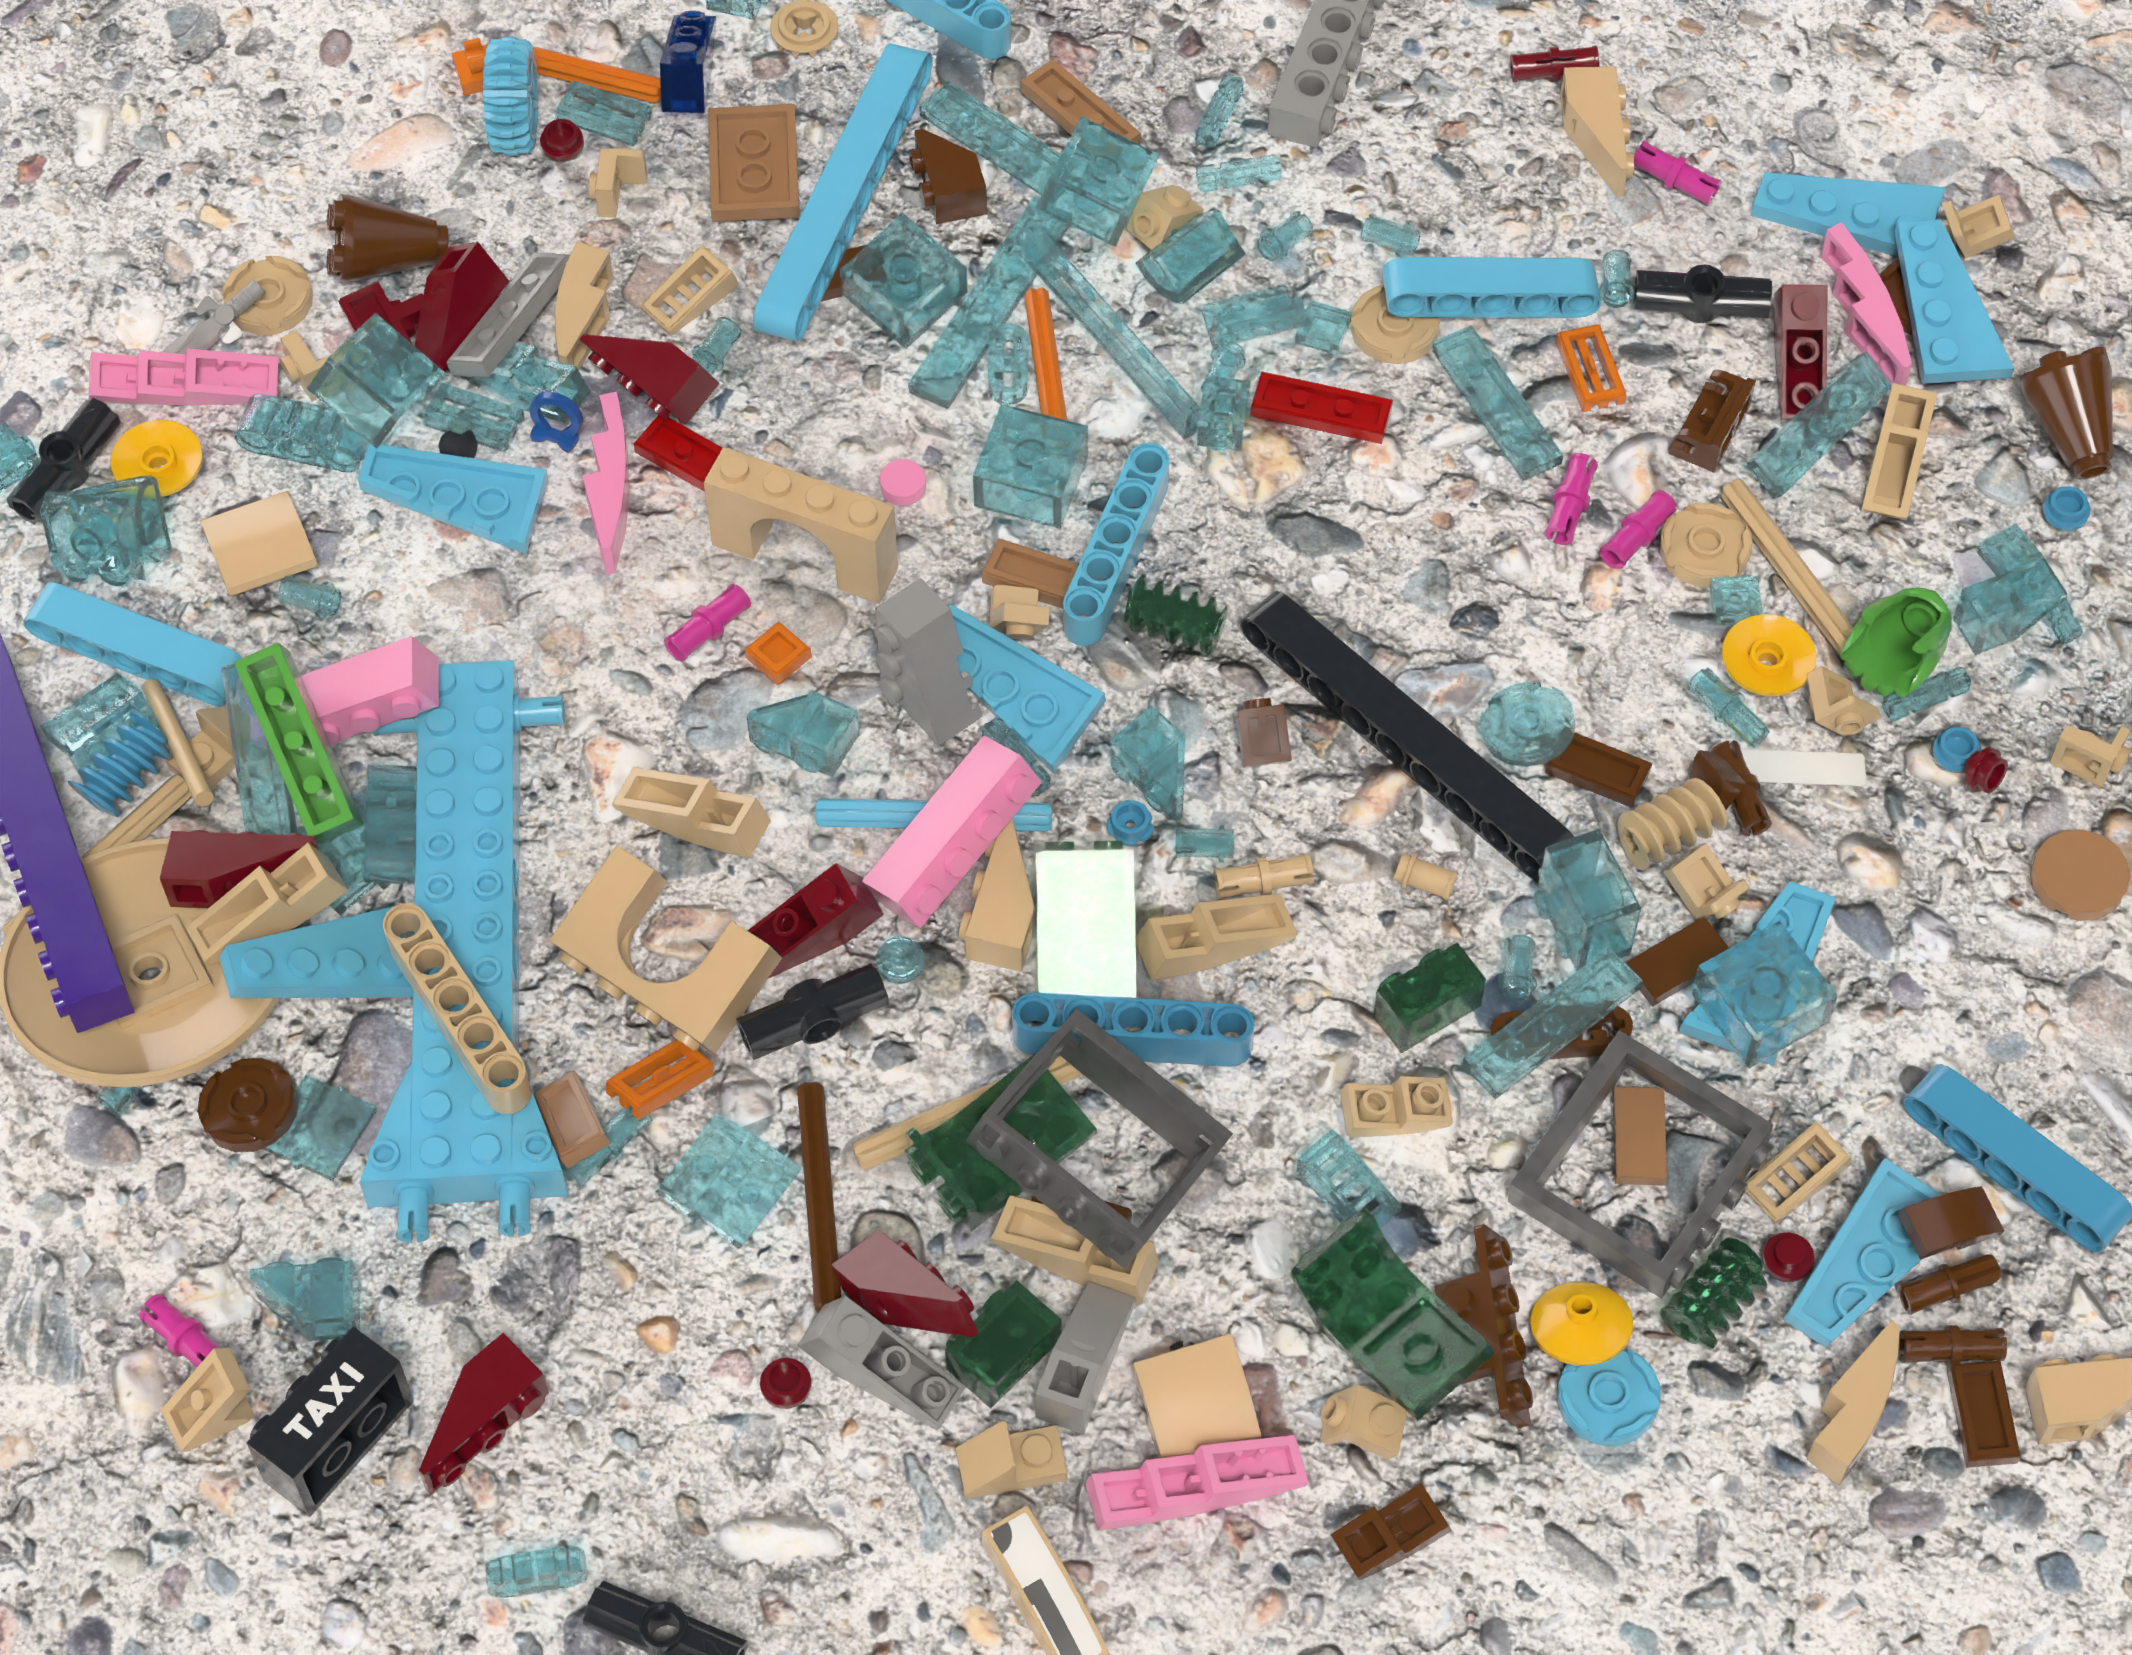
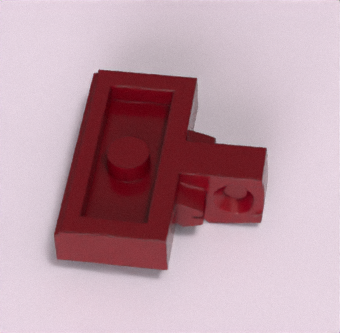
M377 281L338 300L346 320L375 373L413 357L414 346L410 337L417 333L423 293L403 302L400 300L389 302Z

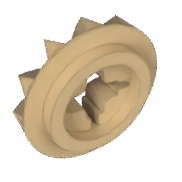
M814 0L793 1L782 6L772 17L770 23L771 38L778 44L780 52L789 50L795 58L801 53H809L814 58L816 52L820 49L829 51L831 42L838 39V19L832 9L823 3ZM800 27L806 30L812 27V34L809 35L806 32H802L798 35L797 28Z

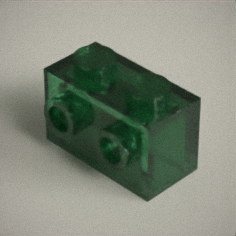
M1458 942L1443 951L1440 948L1432 950L1420 960L1418 966L1404 974L1401 972L1393 973L1380 983L1376 991L1373 1017L1400 1053H1403L1481 1007L1486 978Z
M1017 1280L1005 1292L999 1289L987 1299L982 1307V1314L974 1321L979 1332L977 1335L966 1337L951 1334L946 1342V1370L990 1409L1054 1348L1062 1333V1319Z

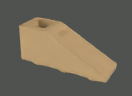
M1616 67L1564 68L1560 93L1563 128L1616 197H1623L1626 179H1632L1634 175L1633 152H1626L1625 144H1629L1630 121L1629 118H1622L1621 113L1626 108L1625 84H1618Z
M1011 819L985 851V857L990 859L986 871L978 870L972 889V898H976L973 912L966 910L963 914L959 929V939L965 940L966 959L1022 972L1035 932V908L1013 819Z
M2103 1354L2091 1358L2088 1362L2068 1364V1361L2064 1359H2053L2041 1363L2038 1367H2034L2024 1388L2038 1445L2089 1440L2132 1410V1357L2119 1359L2116 1354Z

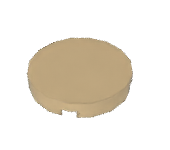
M265 256L266 260L255 262L254 259L243 262L229 274L223 285L224 304L228 303L252 280H255L262 287L265 294L236 318L235 324L241 330L256 335H276L294 328L305 319L312 306L313 290L305 270L291 259L280 256Z
M1380 285L1362 294L1355 303L1350 330L1355 344L1365 355L1379 362L1402 364L1416 361L1429 353L1437 342L1440 321L1438 317H1397L1392 315L1387 308L1384 285Z
M1694 503L1685 506L1684 511L1678 512L1675 516L1674 512L1667 518L1659 540L1660 557L1667 570L1679 580L1697 587H1718L1733 582L1745 571L1752 553V535L1747 525L1744 527L1738 520L1739 516L1731 509L1714 503Z

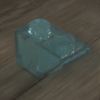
M2044 558L1963 588L1953 621L1973 653L1977 655L2018 639L2065 601L2068 594Z
M817 692L752 709L747 716L749 740L760 751L769 755L777 753L795 761L805 771L810 773L820 772L832 778L859 736L857 709Z
M1150 706L1111 738L1110 765L1114 773L1123 782L1129 783L1131 781L1143 792L1147 803L1159 813L1164 811L1175 822L1179 821L1183 817L1185 734L1156 708Z
M326 1257L317 1260L313 1264L301 1265L278 1261L269 1263L264 1268L250 1269V1280L258 1299L308 1341L331 1340L339 1336L343 1337L352 1326L360 1331V1280L352 1260L344 1261L341 1258Z

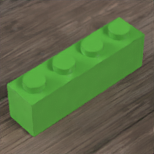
M275 643L235 661L234 665L307 835L315 836L317 843L322 844L363 826L362 818L290 651L280 643Z

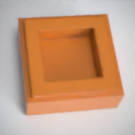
M779 621L745 648L746 658L776 685L782 683L812 658L811 649Z

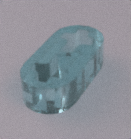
M1007 323L995 327L989 336L988 391L990 397L995 402L1002 405H1014L1021 402L1028 392L1029 338L1024 328L1017 324ZM1006 342L1014 343L1013 356H1004ZM1004 373H1013L1012 386H1003Z
M562 1546L506 1555L490 1560L485 1564L487 1593L494 1597L508 1598L577 1586L587 1580L585 1552L579 1547Z

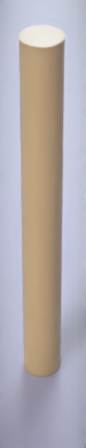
M149 679L142 685L144 695L163 735L168 740L167 744L195 803L198 806H207L214 799L213 793L160 682L157 679Z

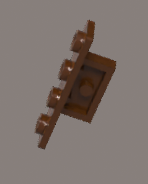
M1481 1224L1474 1227L1480 1272L1434 1286L1446 1377L1449 1382L1458 1386L1494 1375L1501 1416L1519 1428L1531 1425L1529 1408L1533 1406V1395L1527 1380L1524 1378L1522 1360L1526 1358V1346L1517 1329L1515 1313L1519 1311L1520 1305L1517 1292L1511 1284L1509 1266L1513 1263V1255L1505 1237L1500 1236L1487 1225Z

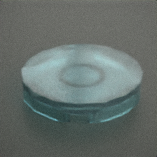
M1528 681L1513 684L1497 692L1488 701L1489 707L1485 710L1484 714L1482 712L1480 718L1484 745L1490 753L1508 765L1523 767L1544 764L1561 755L1572 742L1576 729L1572 704L1561 690L1553 686L1552 690L1541 687L1539 682Z

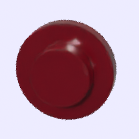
M556 119L545 126L540 137V145L547 157L563 161L574 158L582 151L584 138L581 130L572 121Z
M1989 746L1982 751L1974 752L1969 757L1964 767L1967 788L1974 792L1982 790L1986 793H1991L2001 784L2006 775L2008 763L2007 760L2001 757L1999 750Z
M1784 1232L1773 1236L1768 1240L1763 1251L1765 1268L1775 1279L1782 1282H1794L1805 1278L1810 1273L1814 1264L1815 1255L1812 1246L1805 1238L1795 1233Z
M780 1358L771 1362L763 1370L760 1377V1389L764 1399L770 1405L781 1409H790L802 1404L809 1396L812 1387L811 1375L807 1367L800 1361L791 1358Z

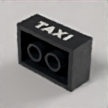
M352 1326L343 1337H336L327 1345L322 1353L321 1361L308 1376L302 1375L293 1382L286 1393V1400L272 1415L267 1414L255 1424L250 1433V1439L246 1444L264 1483L307 1516L311 1517L414 1402L400 1361Z

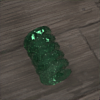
M1142 573L1130 593L1124 622L1127 623L1130 620V629L1135 633L1142 632L1147 626L1148 635L1153 639L1160 637L1165 630V640L1172 645L1177 643L1182 637L1183 647L1187 650L1194 649L1200 641L1201 653L1208 656L1216 649L1227 618L1228 605L1225 606L1222 612L1217 611V596L1212 595L1207 603L1201 606L1199 605L1198 590H1194L1186 601L1182 600V586L1179 584L1174 587L1169 595L1164 594V580L1160 578L1152 589H1148L1147 574Z
M1730 1237L1723 1239L1718 1249L1708 1255L1706 1263L1700 1265L1695 1270L1694 1277L1683 1283L1680 1292L1673 1294L1668 1303L1669 1306L1667 1305L1660 1309L1659 1315L1663 1322L1678 1337L1692 1344H1698L1708 1350L1714 1349L1718 1342L1714 1333L1722 1336L1727 1335L1730 1330L1726 1319L1739 1321L1743 1314L1739 1305L1746 1308L1751 1307L1755 1302L1752 1291L1764 1293L1767 1289V1282L1761 1274L1763 1269L1761 1259L1746 1243Z

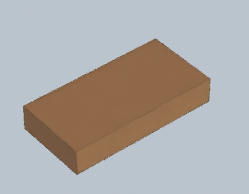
M998 538L982 572V583L993 587L995 585L1035 588L1039 593L1038 601L1063 609L1065 594L1079 564Z
M575 1070L533 1093L550 1138L567 1169L611 1144L582 1080Z
M1615 1086L1613 1091L1615 1184L1665 1186L1667 1163L1664 1088Z

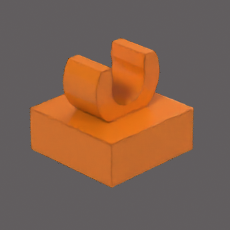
M480 38L464 41V50L451 53L464 96L483 91L484 57L486 56L488 44L482 46Z

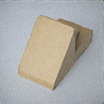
M238 705L206 708L196 711L201 731L190 739L188 743L210 789L259 748L258 745L252 742V716ZM172 755L169 761L166 760L169 770L183 778Z
M230 1347L214 1348L161 1409L180 1452L191 1451L249 1422L254 1417V1413L245 1397L251 1389Z
M1001 1421L956 1447L965 1500L1067 1481V1468L1058 1425L1009 1434L1007 1422Z

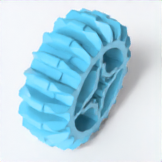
M516 37L491 39L486 48V56L484 57L482 85L483 117H485V131L487 132L489 147L494 153L506 156H520V154L531 153L536 143L539 109L537 63L535 62L533 46L527 39H518Z

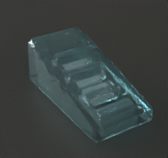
M1331 1129L1301 1154L1297 1160L1296 1174L1365 1241L1402 1211V1205L1334 1129ZM1330 1158H1333L1334 1161L1322 1171L1320 1167ZM1345 1170L1349 1176L1338 1186H1335L1332 1181ZM1361 1185L1365 1190L1349 1202L1346 1196ZM1373 1199L1380 1203L1365 1218L1358 1213Z

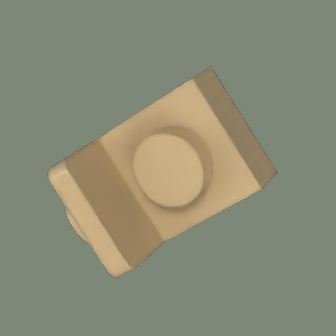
M2067 724L2059 738L2050 764L2099 787H2103L2110 772L2112 771L2119 775L2128 760L2132 749L2124 746L2130 729L2121 726L2112 744H2109L2089 731L2079 730Z

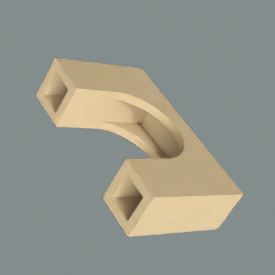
M725 447L722 448L704 481L713 546L754 560L773 525L772 519L793 523L815 535L831 551L835 560L837 588L839 590L880 604L898 570L894 505Z
M616 845L549 941L562 951L557 959L579 975H582L587 968L600 977L595 985L614 999L619 1001L625 994L636 1001L637 1005L633 1011L656 1027L664 1020L676 1028L671 1036L691 1050H698L701 1045L715 1055L736 1025V1019L743 1015L782 957L770 945L731 920L703 962L686 977L667 983H655L640 978L634 970L631 960L633 934L668 882L655 869Z

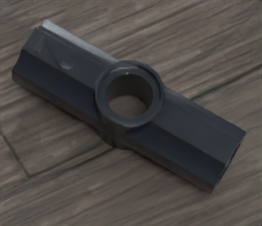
M1706 264L1692 267L1687 273L1637 270L1633 307L1637 310L1681 312L1686 319L1699 324L1708 323L1718 315L1769 318L1772 281L1768 278L1724 276L1719 269Z
M95 398L85 400L61 431L48 434L42 439L39 445L40 457L6 498L9 507L19 514L22 519L34 525L36 522L42 523L67 490L76 489L86 482L89 476L88 464L121 424L119 416L106 403Z
M870 963L824 983L820 979L801 981L785 993L783 1000L741 1016L736 1021L743 1043L749 1055L755 1060L801 1040L806 1044L823 1042L838 1033L843 1023L888 1005L889 999L877 968Z
M602 1581L595 1588L587 1603L586 1613L583 1618L585 1627L645 1651L647 1655H745L748 1648L747 1640L685 1615L683 1610L674 1603L666 1601L656 1603L606 1581ZM669 1625L679 1629L676 1636L669 1641L662 1642L652 1638L654 1632L662 1626Z

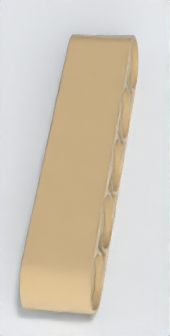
M402 903L394 906L383 918V929L392 958L488 1105L494 1111L501 1114H514L521 1111L531 1099V1087L522 1058L426 913L419 906L411 903ZM409 931L417 932L411 937L400 938L403 933ZM441 968V970L435 974H423L428 969ZM457 1004L466 1005V1007L457 1012L447 1011L450 1007ZM481 1041L491 1042L490 1045L483 1049L471 1048ZM504 1079L516 1080V1082L508 1087L496 1086L497 1083Z

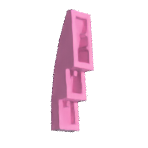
M1841 222L1827 229L1821 258L1837 275L1832 294L1849 313L1844 333L1891 387L1893 383L1906 386L1912 361L1903 326L1888 290L1873 264Z
M187 348L186 354L139 350L138 356L92 352L90 356L88 400L95 398L102 402L156 405H233L276 402L278 356Z
M617 391L599 395L606 432L591 435L598 472L583 475L587 503L606 575L616 572L626 534L630 498L628 450Z
M1295 1435L1200 1445L1192 1455L1145 1460L1140 1469L1091 1474L1085 1482L1098 1531L1206 1513L1306 1487L1309 1483Z

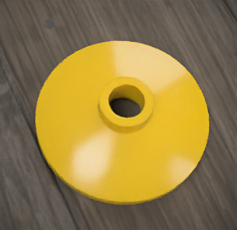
M153 420L132 427L118 439L111 453L110 464L115 480L123 489L140 497L158 498L182 490L195 479L202 465L203 452L197 436L188 427L174 421Z
M1760 614L1739 621L1729 630L1722 646V661L1729 676L1745 690L1758 695L1782 696L1800 689L1808 682L1807 673L1813 671L1816 665V649L1808 633L1794 621L1778 615ZM1761 661H1769L1773 665H1765Z
M1570 1282L1548 1290L1537 1300L1531 1312L1530 1328L1536 1344L1548 1356L1566 1364L1588 1366L1606 1362L1616 1357L1625 1349L1633 1333V1316L1625 1300L1610 1288L1592 1282Z

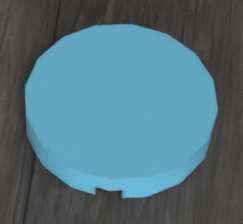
M1629 1349L1623 1350L1616 1357L1600 1364L1588 1366L1566 1364L1558 1382L1557 1405L1564 1422L1579 1437L1596 1445L1620 1446L1636 1441L1651 1428L1660 1408L1661 1386L1653 1367L1640 1354Z

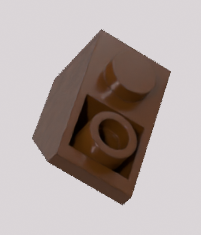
M925 129L914 130L915 149L909 150L910 165L914 176L921 174L923 182L919 183V192L924 209H932L936 225L986 215V184L976 153Z

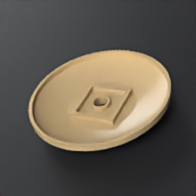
M170 838L129 842L105 849L82 859L135 1013L77 1033L70 1015L60 1018L50 990L58 988L59 985L56 978L50 981L47 980L38 956L39 952L46 950L44 941L35 944L25 917L34 914L32 905L22 908L5 937L0 952V1007L14 1037L27 1053L48 1069L79 1082L105 1087L147 1086L184 1077L217 1062L240 1046L262 1025L279 1000V998H230L221 961L212 965L204 962L185 927L208 908L170 907L159 879ZM158 967L162 969L161 973L151 980L139 979L140 974L148 968Z

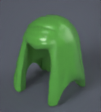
M1920 587L1900 590L1896 594L1873 602L1862 611L1861 618L1850 632L1843 646L1840 658L1846 661L1845 667L1851 675L1861 676L1860 685L1869 692L1877 689L1878 694L1885 697L1893 692L1898 697H1906L1928 678L1944 654L1952 628L1951 612L1936 591Z

